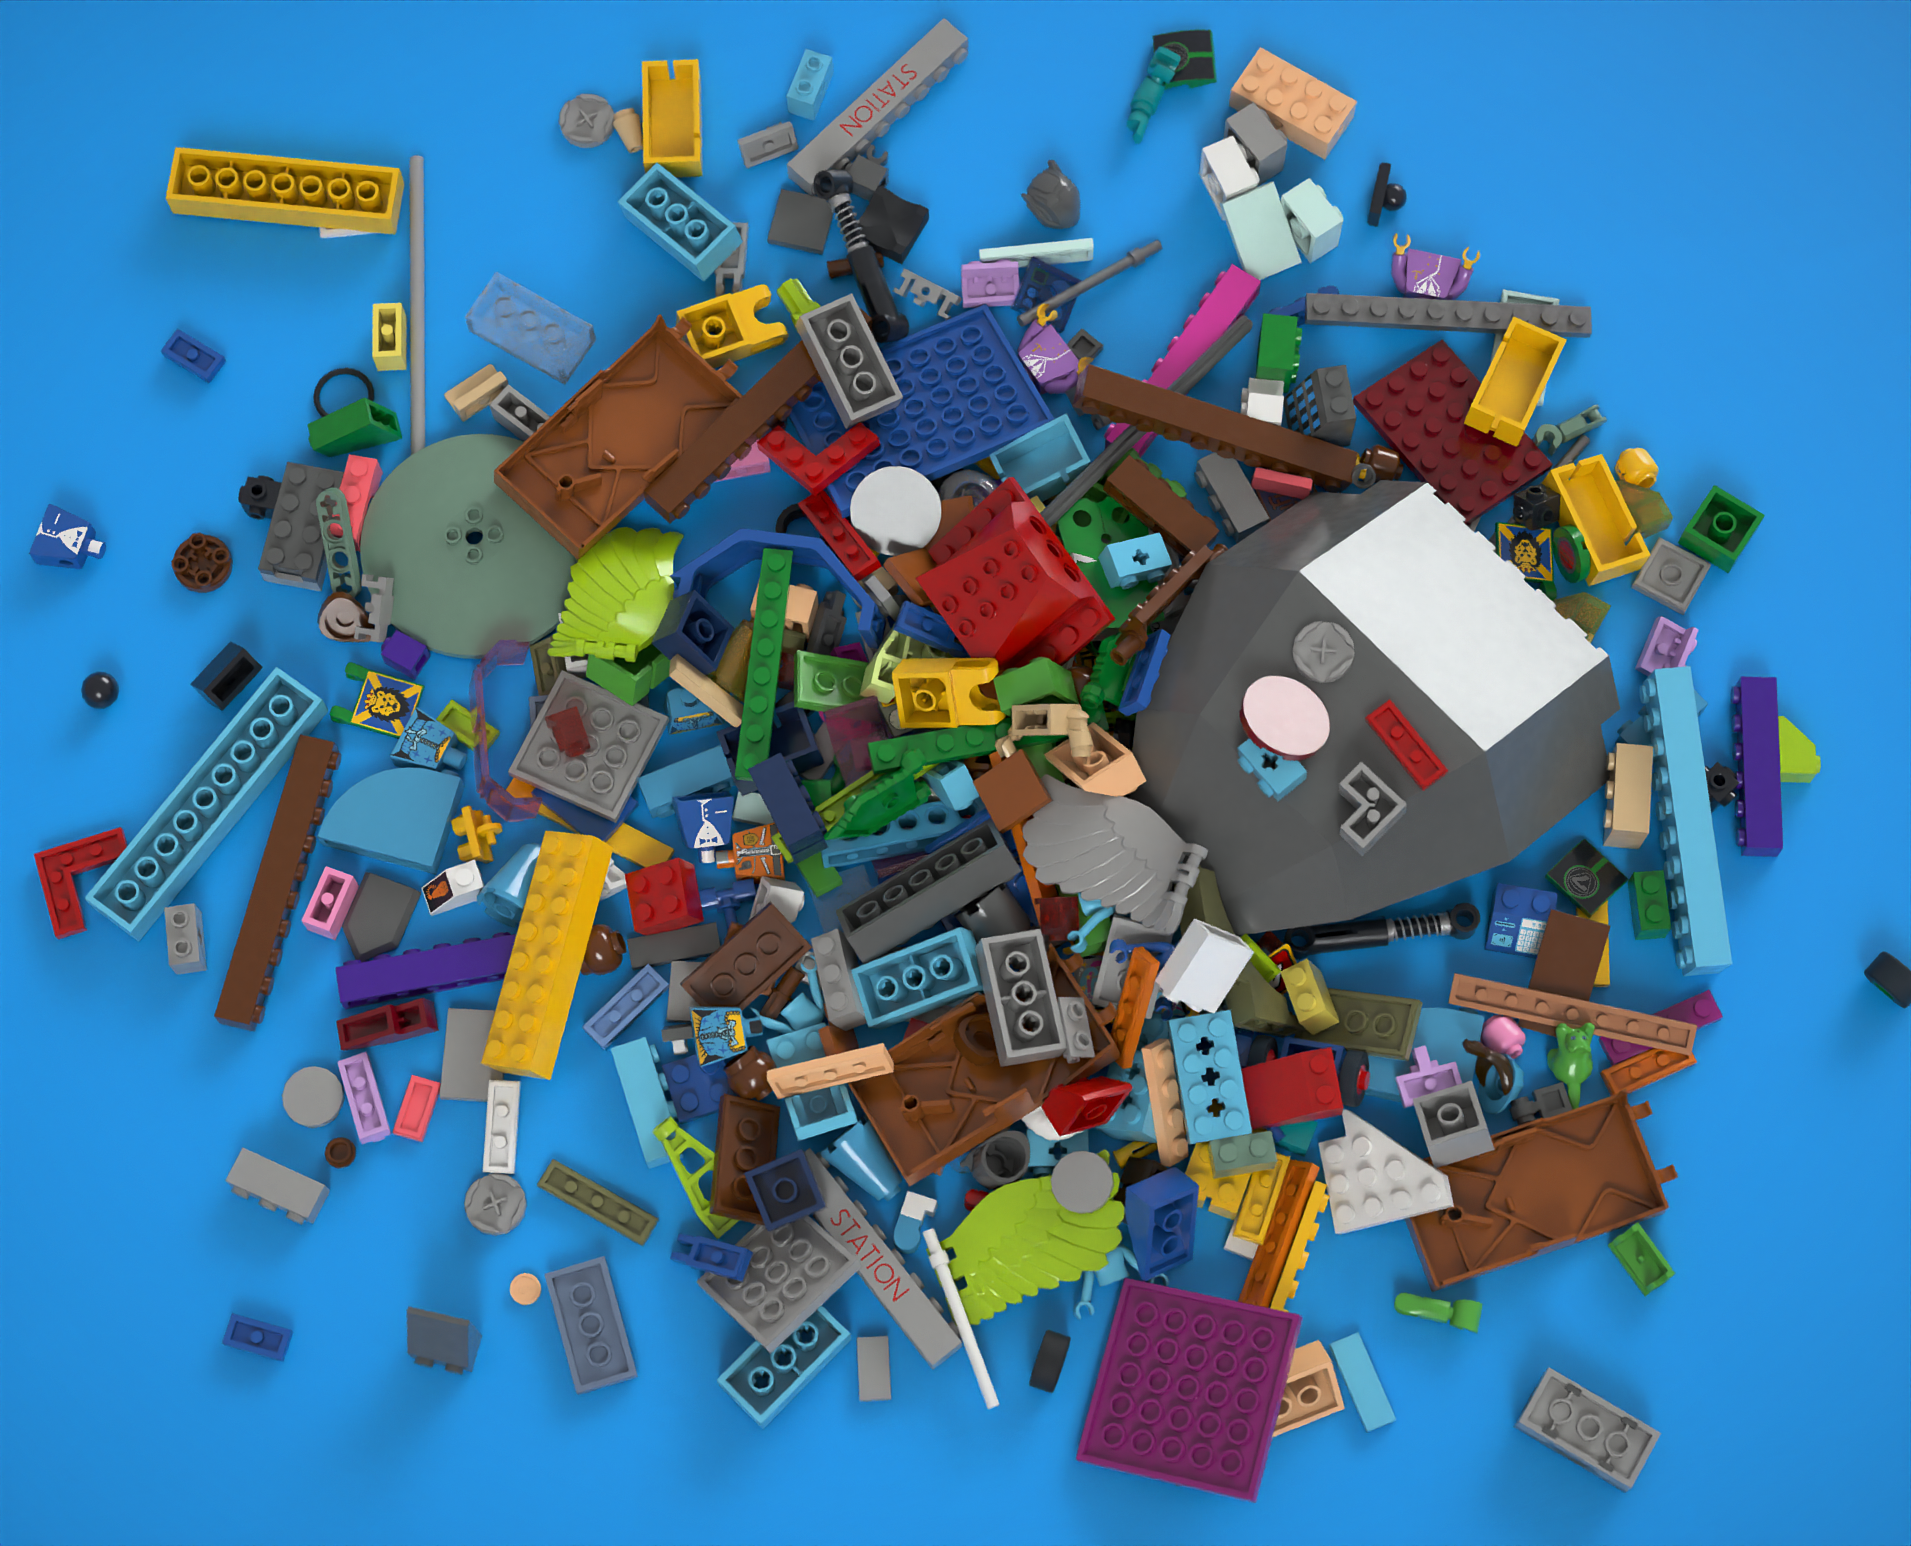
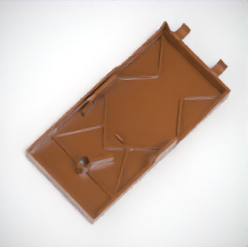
M659 314L651 328L609 368L603 371L600 370L494 470V483L577 560L644 500V490L742 397L727 382L738 369L735 363L728 359L724 366L716 371L682 340L692 327V324L684 317L681 318L675 327L670 329L667 327L662 315Z
M1051 943L1048 945L1049 949L1046 954L1057 1002L1058 997L1084 998L1095 1054L1094 1058H1079V1062L1067 1063V1058H1063L1062 1054L1056 1058L1000 1067L998 1056L992 1063L986 1066H977L969 1062L955 1046L953 1037L955 1030L965 1018L975 1014L989 1013L985 994L977 992L889 1049L888 1053L894 1062V1072L848 1083L909 1186L914 1185L1042 1106L1049 1096L1048 1092L1053 1087L1059 1084L1070 1085L1082 1078H1088L1121 1057L1116 1043L1105 1028L1106 1024L1117 1017L1118 1012L1111 1002H1109L1104 1010L1097 1012L1072 975V972L1079 969L1084 963L1079 953H1074L1072 957L1066 960L1060 959ZM1016 994L1018 1000L1022 1002L1026 1001L1025 998H1020L1019 995ZM1023 1023V1028L1031 1032L1032 1028H1026L1025 1023Z
M1623 1089L1615 1095L1553 1117L1540 1118L1491 1135L1495 1150L1438 1167V1170L1448 1176L1454 1206L1405 1218L1431 1291L1434 1292L1664 1214L1668 1210L1669 1205L1661 1184L1678 1178L1673 1164L1666 1168L1655 1170L1636 1122L1653 1114L1649 1102L1645 1101L1642 1104L1630 1107L1627 1090ZM1431 1156L1423 1159L1434 1166Z

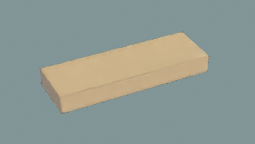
M676 654L670 660L669 676L732 726L737 728L742 723L744 705L679 654Z

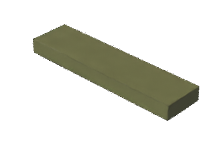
M552 1159L537 1184L540 1189L644 1247L659 1222V1219L554 1159Z

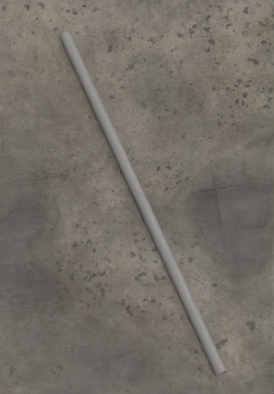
M421 156L410 157L411 455L425 448L424 158Z

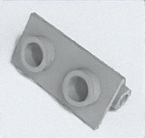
M1058 997L1057 1003L1067 1044L1063 1058H1067V1063L1079 1062V1058H1094L1095 1054L1084 998Z

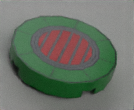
M1571 524L1556 528L1552 541L1553 553L1563 577L1570 583H1577L1588 577L1591 562L1588 549H1583L1581 544L1584 541L1583 535L1578 528Z

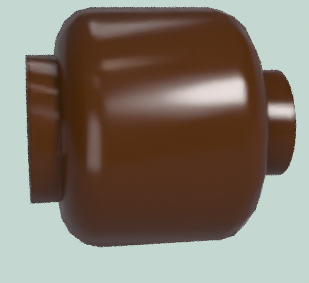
M1376 444L1370 449L1366 448L1360 458V463L1368 464L1373 468L1376 474L1374 484L1380 480L1398 481L1402 474L1404 465L1400 463V455L1395 450Z

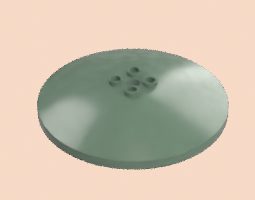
M470 434L447 438L417 451L398 465L381 484L369 505L364 518L360 543L363 574L374 575L373 581L377 582L378 577L394 578L391 624L399 632L427 646V649L430 651L465 659L494 658L511 654L538 642L550 634L560 624L558 613L567 610L564 607V602L566 599L571 598L567 588L568 583L573 581L571 579L570 566L577 563L576 558L494 483V470L521 446L524 441L494 434ZM472 532L483 534V538L478 544L468 543L467 537ZM368 587L371 595L380 591L378 588Z

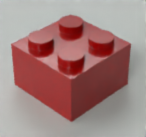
M675 858L625 874L635 932L647 936L678 930L704 922L694 864L680 858Z

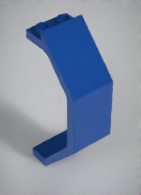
M740 528L670 575L671 579L678 586L674 590L673 599L696 590L706 600L707 593L712 586L749 562L762 560L763 548L791 550L794 553L793 564L821 567L829 570L862 607L858 631L869 648L878 649L883 641L886 620L879 608L821 538Z

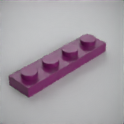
M1710 990L1652 1014L1696 1024L1697 1030L1719 1021L1723 1017ZM1602 1036L1599 1038V1042L1611 1066L1654 1048Z

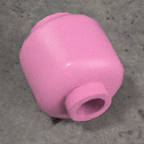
M1498 1014L1484 1022L1480 1040L1489 1049L1501 1054H1508L1514 1060L1522 1054V1046L1525 1044L1526 1036L1512 1017Z

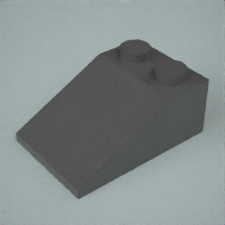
M408 1306L407 1351L415 1359L414 1363L432 1368L434 1363L444 1365L445 1371L463 1375L464 1370L472 1372L482 1335L470 1320Z

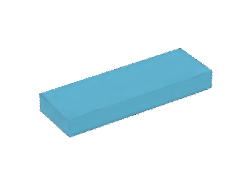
M1359 1332L1330 1343V1350L1366 1433L1396 1421Z

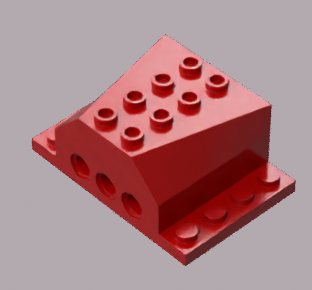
M1008 477L928 550L937 566L915 578L970 657L994 658L998 662L999 671L1029 665L1032 659L1038 657L1048 658L1063 666L1116 620L1014 477Z

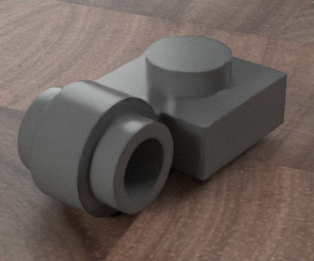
M1563 1082L1534 1090L1532 1095L1535 1102L1529 1101L1528 1096L1515 1099L1510 1102L1512 1107L1509 1109L1513 1121H1517L1518 1126L1536 1120L1534 1116L1536 1112H1539L1540 1118H1549L1573 1110Z

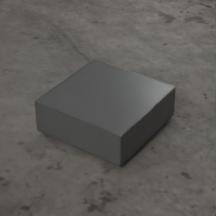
M1082 328L1067 343V346L1078 360L1083 357L1095 359L1104 346Z

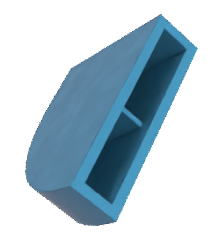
M408 767L390 769L373 774L353 785L334 803L326 815L317 837L321 844L327 847L436 875L452 828L451 820L455 818L465 786L459 775L450 770L437 772L423 768Z
M1422 1008L1411 1051L1414 1048L1426 1046L1430 1061L1437 1059L1439 1066L1456 1062L1462 1083L1472 1081L1477 1056L1467 1053L1462 1046V1042L1465 1039L1480 1042L1485 1016L1477 1015L1478 1012L1469 1008H1460L1459 1011L1447 1008ZM1412 1052L1409 1061L1368 1056L1370 1081L1365 1095L1402 1103L1395 1078L1410 1073L1409 1067L1415 1065Z

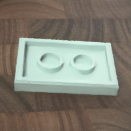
M1269 182L1219 203L1243 271L1261 280L1302 263L1274 182Z

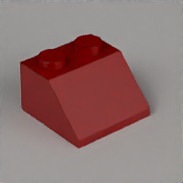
M1103 1076L1092 1079L1082 1078L1070 1085L1059 1084L1053 1087L1048 1092L1049 1096L1041 1108L1060 1137L1107 1124L1133 1087L1128 1082Z

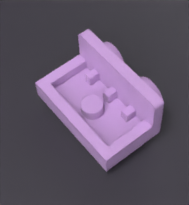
M999 260L995 263L972 261L961 265L963 308H976L984 304L988 307L1012 306L1019 291L1018 262H1011L1010 260Z
M1663 616L1657 617L1635 669L1649 676L1654 669L1685 667L1688 655L1693 652L1697 645L1695 638L1699 630L1695 627L1684 629Z

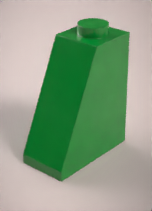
M365 397L307 424L311 447L314 451L327 457H334L402 439L396 412Z

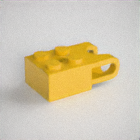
M764 284L732 295L728 293L676 312V325L682 317L692 324L691 329L682 340L713 368L723 366L728 359L734 362L785 343L789 336L783 323L764 324L759 322L754 316L757 311L767 307L771 300L772 294L769 287Z
M994 658L902 659L892 672L900 727L958 728L959 725H994L1005 718L1006 714L1001 712L998 699L987 698L981 693L978 684L989 683L995 678L999 672L997 660Z

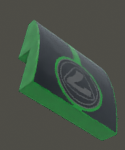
M1184 30L1153 36L1154 53L1159 47H1164L1181 57L1173 78L1168 84L1163 83L1166 86L1165 89L1185 84L1191 89L1217 82L1213 33L1211 30Z
M1585 838L1545 875V878L1588 918L1629 880Z

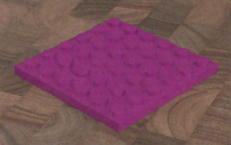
M1124 1278L1076 1460L1086 1464L1256 1503L1303 1317L1290 1312Z

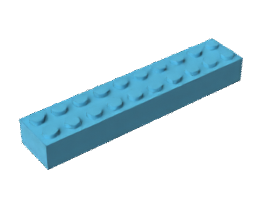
M1691 666L1654 669L1643 682V685L1640 686L1641 703L1646 704L1647 715H1644V729L1646 733L1650 732L1652 743L1648 744V746H1653L1655 773H1652V787L1654 791H1658L1659 802L1656 803V816L1658 820H1662L1663 832H1660V846L1662 850H1666L1667 861L1664 862V875L1666 879H1670L1671 891H1668V904L1670 909H1674L1675 921H1672V934L1674 939H1678L1679 951H1676V963L1678 969H1682L1683 976L1720 973L1732 965Z
M276 667L86 895L85 899L92 908L139 942L164 912V908L170 905L294 754L300 734L308 736L327 714L328 709L324 701Z

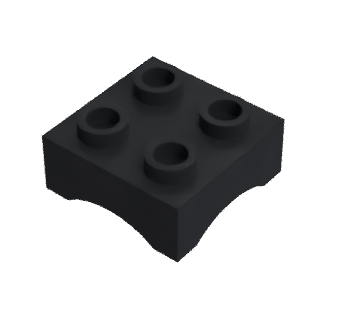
M878 185L869 205L859 219L858 227L862 228L860 231L861 235H865L863 238L864 242H868V245L872 246L875 252H880L883 256L903 264L929 220V209L908 202Z

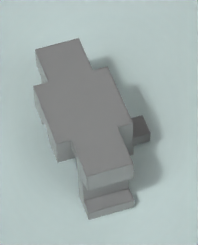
M904 268L900 276L905 278L900 290L894 287L893 292L904 298L907 297L909 291L918 295L917 298H914L913 303L924 307L927 301L936 305L938 299L944 300L937 314L947 320L952 318L947 314L953 304L959 305L962 298ZM922 291H930L928 295H923Z
M362 574L361 586L378 588L380 591L379 593L372 594L371 603L365 602L364 611L371 612L369 613L368 623L375 624V629L355 627L354 639H366V635H371L370 641L384 642L387 636L388 625L391 624L394 578L378 577L377 582L373 581L374 575Z

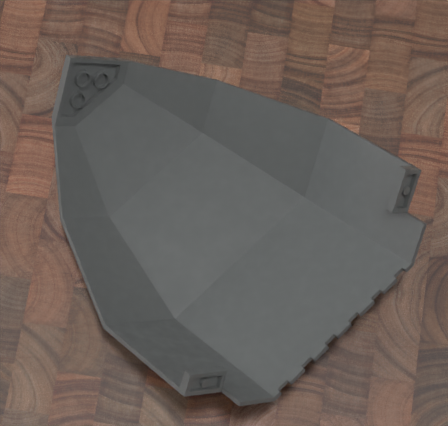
M1380 480L1361 494L1313 492L1207 563L1167 645L1168 652L1160 665V675L1154 683L1150 695L1151 701L1146 709L1137 712L1132 753L1146 782L1138 786L1137 790L1133 793L1127 794V798L1150 807L1186 844L1194 843L1208 850L1205 860L1202 859L1199 865L1204 869L1215 871L1222 904L1236 936L1244 935L1245 933L1253 934L1351 920L1510 862L1609 781L1610 770L1606 769L1607 753L1601 724L1620 710L1609 655L1601 647L1596 649L1585 639L1587 634L1570 618L1565 620L1555 610L1557 605L1539 588L1535 591L1524 581L1526 576L1511 561H1503L1494 552L1496 547L1479 531L1474 533L1464 523L1466 519L1449 502L1444 504L1434 495L1436 490L1428 482ZM1322 621L1339 624L1349 633L1353 640L1354 659L1351 668L1343 677L1333 682L1319 683L1309 680L1298 671L1294 664L1292 650L1295 638L1304 627L1313 622ZM1268 676L1288 677L1307 686L1324 704L1330 721V731L1324 745L1315 755L1299 760L1300 764L1307 771V779L1279 801L1273 795L1268 798L1257 785L1260 780L1253 772L1247 774L1237 761L1240 758L1238 756V747L1249 739L1239 716L1242 698L1255 681ZM1389 699L1448 770L1445 776L1425 791L1420 789L1365 721L1366 716ZM1267 760L1264 761V769L1271 767L1274 770L1275 761L1273 763H1269ZM1360 762L1368 767L1407 804L1406 813L1363 856L1340 836V827L1357 809L1339 793V783ZM1185 855L1182 864L1187 863L1189 856ZM1172 885V888H1171V890H1170L1171 892H1174V886H1173V885Z

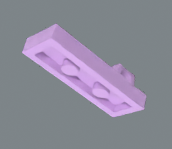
M367 1052L338 1061V1067L359 1140L362 1144L385 1139V1136L391 1135V1130Z

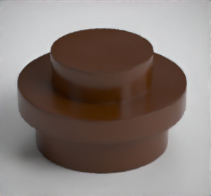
M335 1138L326 1146V1160L335 1168H346L355 1160L356 1148L347 1138Z

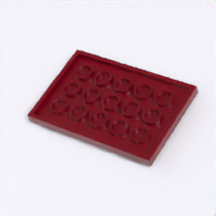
M1442 339L1354 396L1353 404L1390 447L1399 453L1400 458L1421 482H1428L1436 490L1434 495L1444 504L1449 502L1466 519L1464 523L1468 526L1551 470L1553 464L1525 432L1516 447L1493 437L1495 432L1489 430L1488 434L1464 424L1481 382Z

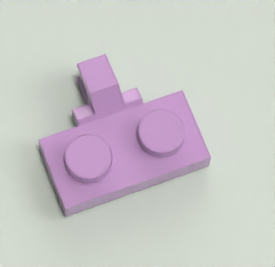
M1426 1046L1414 1048L1411 1051L1415 1065L1409 1067V1074L1395 1078L1403 1108L1414 1106L1412 1099L1462 1084L1456 1062L1439 1066L1437 1059L1430 1061Z

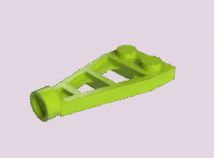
M669 1116L655 1127L652 1133L661 1141L696 1215L713 1236L719 1239L739 1220L709 1214L710 1201L704 1198L699 1188V1178L707 1171H713L715 1153L678 1127L679 1125ZM675 1131V1137L667 1140L666 1138ZM688 1147L693 1148L705 1160V1163L693 1174L688 1173L680 1160V1154Z

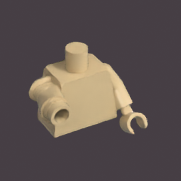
M1080 704L1012 705V726L1008 730V736H1004L995 742V748L1000 757H1010L1017 752L1013 741H1019L1023 736L1068 735L1072 757H1090L1093 742L1087 726L1089 715L1082 711Z

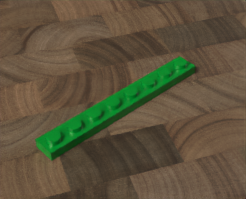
M763 548L735 770L736 780L753 781L748 769L769 758L794 556L791 550Z
M1103 702L1096 709H1089L1081 705L1082 711L1089 715L1087 724L1090 725L1094 722L1108 733L1109 727ZM1012 717L1005 718L994 725H966L958 728L870 742L867 745L873 775L899 771L901 769L900 760L902 753L909 749L915 750L918 748L922 752L927 762L924 766L992 754L997 751L995 742L1004 736H1008V730L1012 726ZM1023 736L1019 741L1015 740L1013 743L1016 749L1065 741L1069 739V736Z

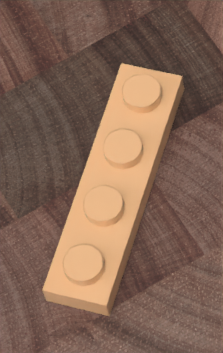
M1160 1038L1141 1049L1160 1164L1171 1167L1187 1158L1189 1154L1170 1039Z
M884 1043L768 1070L767 1081L777 1099L892 1073L894 1072V1062Z

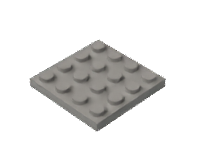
M562 670L508 770V774L513 778L616 823L638 782V778L644 771L669 722V717L638 703L631 706L608 690Z
M808 1216L772 1232H768L766 1226L756 1224L735 1244L753 1252L743 1282L708 1272L696 1282L701 1289L771 1354L862 1265L849 1251Z

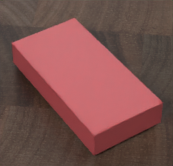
M1257 467L1251 479V487L1256 490L1304 499L1309 496L1313 480Z
M411 1075L392 1131L394 1135L423 1143L440 1093L441 1083Z

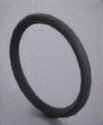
M350 368L336 369L324 375L319 380L314 391V404L318 413L322 417L328 415L320 404V392L323 385L330 378L339 374H351L360 378L368 389V399L374 401V389L368 377L360 371Z

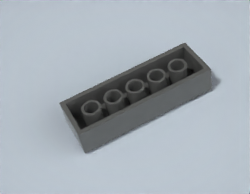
M989 818L836 910V914L846 939L862 963L866 964L881 958L887 951L897 945L907 943L912 936L922 930L932 928L937 921L947 915L957 913L972 900L984 897L997 885L1012 880L1016 874L1021 872V869L1003 835L998 831L992 818Z

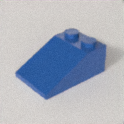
M1172 1167L1126 1188L1125 1216L1140 1278L1143 1281L1193 1259L1199 1185L1177 1167Z

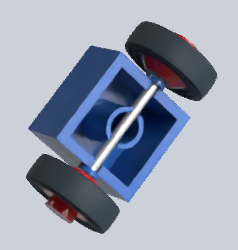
M1257 1035L1251 1045L1246 1067L1277 1059L1278 1046L1276 1039L1271 1036ZM1285 1036L1280 1058L1331 1047L1343 1105L1358 1107L1361 1104L1370 1081L1369 1058L1366 1053L1350 1050L1347 1053L1344 1046Z

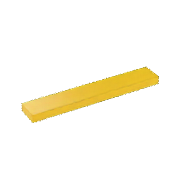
M516 778L512 779L504 792L505 797L576 834H580L532 796L531 792L536 787ZM625 823L606 842L614 847L613 853L641 868L668 861L675 852L668 845Z

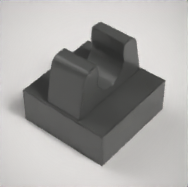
M692 1024L664 1026L661 1030L663 1042L672 1041L674 1055L687 1054V1039L694 1038Z

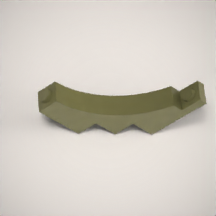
M1199 865L1198 869L1200 872L1193 888H1189L1186 895L1188 900L1180 922L1182 937L1194 919L1234 934L1222 904L1215 871L1204 869ZM1249 960L1226 995L1228 1010H1231L1233 1026L1281 1038L1307 1030L1299 1023L1297 1016L1293 1015V1012L1288 1011L1286 998L1261 976Z

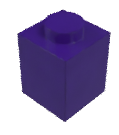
M398 630L395 631L392 637H387L381 647V656L385 664L416 680L430 658L427 646Z

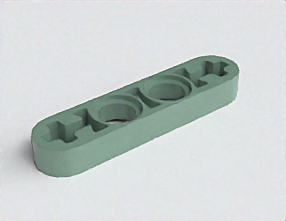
M331 487L321 492L316 499L331 588L333 593L345 592L355 598L360 594L362 586L347 501L341 490ZM329 497L337 502L333 508L331 504L326 503V499ZM333 513L335 517L329 519L328 516ZM332 523H337L342 527L343 536L341 538H336L331 534L330 525ZM336 552H343L347 555V566H341L336 562ZM350 571V573L347 576H345V572ZM346 582L348 586H352V590L348 592L347 589H342L341 585Z

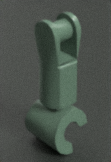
M1596 404L1556 426L1551 424L1540 426L1532 441L1537 447H1539L1542 440L1548 441L1550 444L1548 453L1552 456L1561 443L1564 444L1583 433L1600 427L1607 421V418L1601 416L1598 411L1600 407ZM1588 416L1592 423L1587 424L1584 418Z

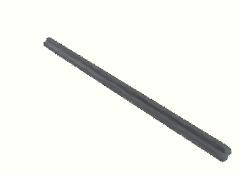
M1241 316L1167 390L1183 395L1189 392L1252 329L1253 322L1246 316ZM1129 425L1040 513L1049 527L1057 522L1147 432L1139 431L1135 426Z

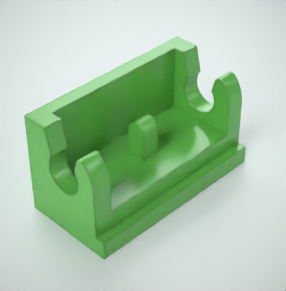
M1638 1222L1607 1245L1644 1296L1660 1287L1676 1274Z

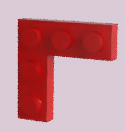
M860 422L817 456L779 425L757 441L758 449L814 496L880 445L879 437Z
M121 827L34 854L54 934L57 939L87 931L73 875L114 863L128 846L124 830Z

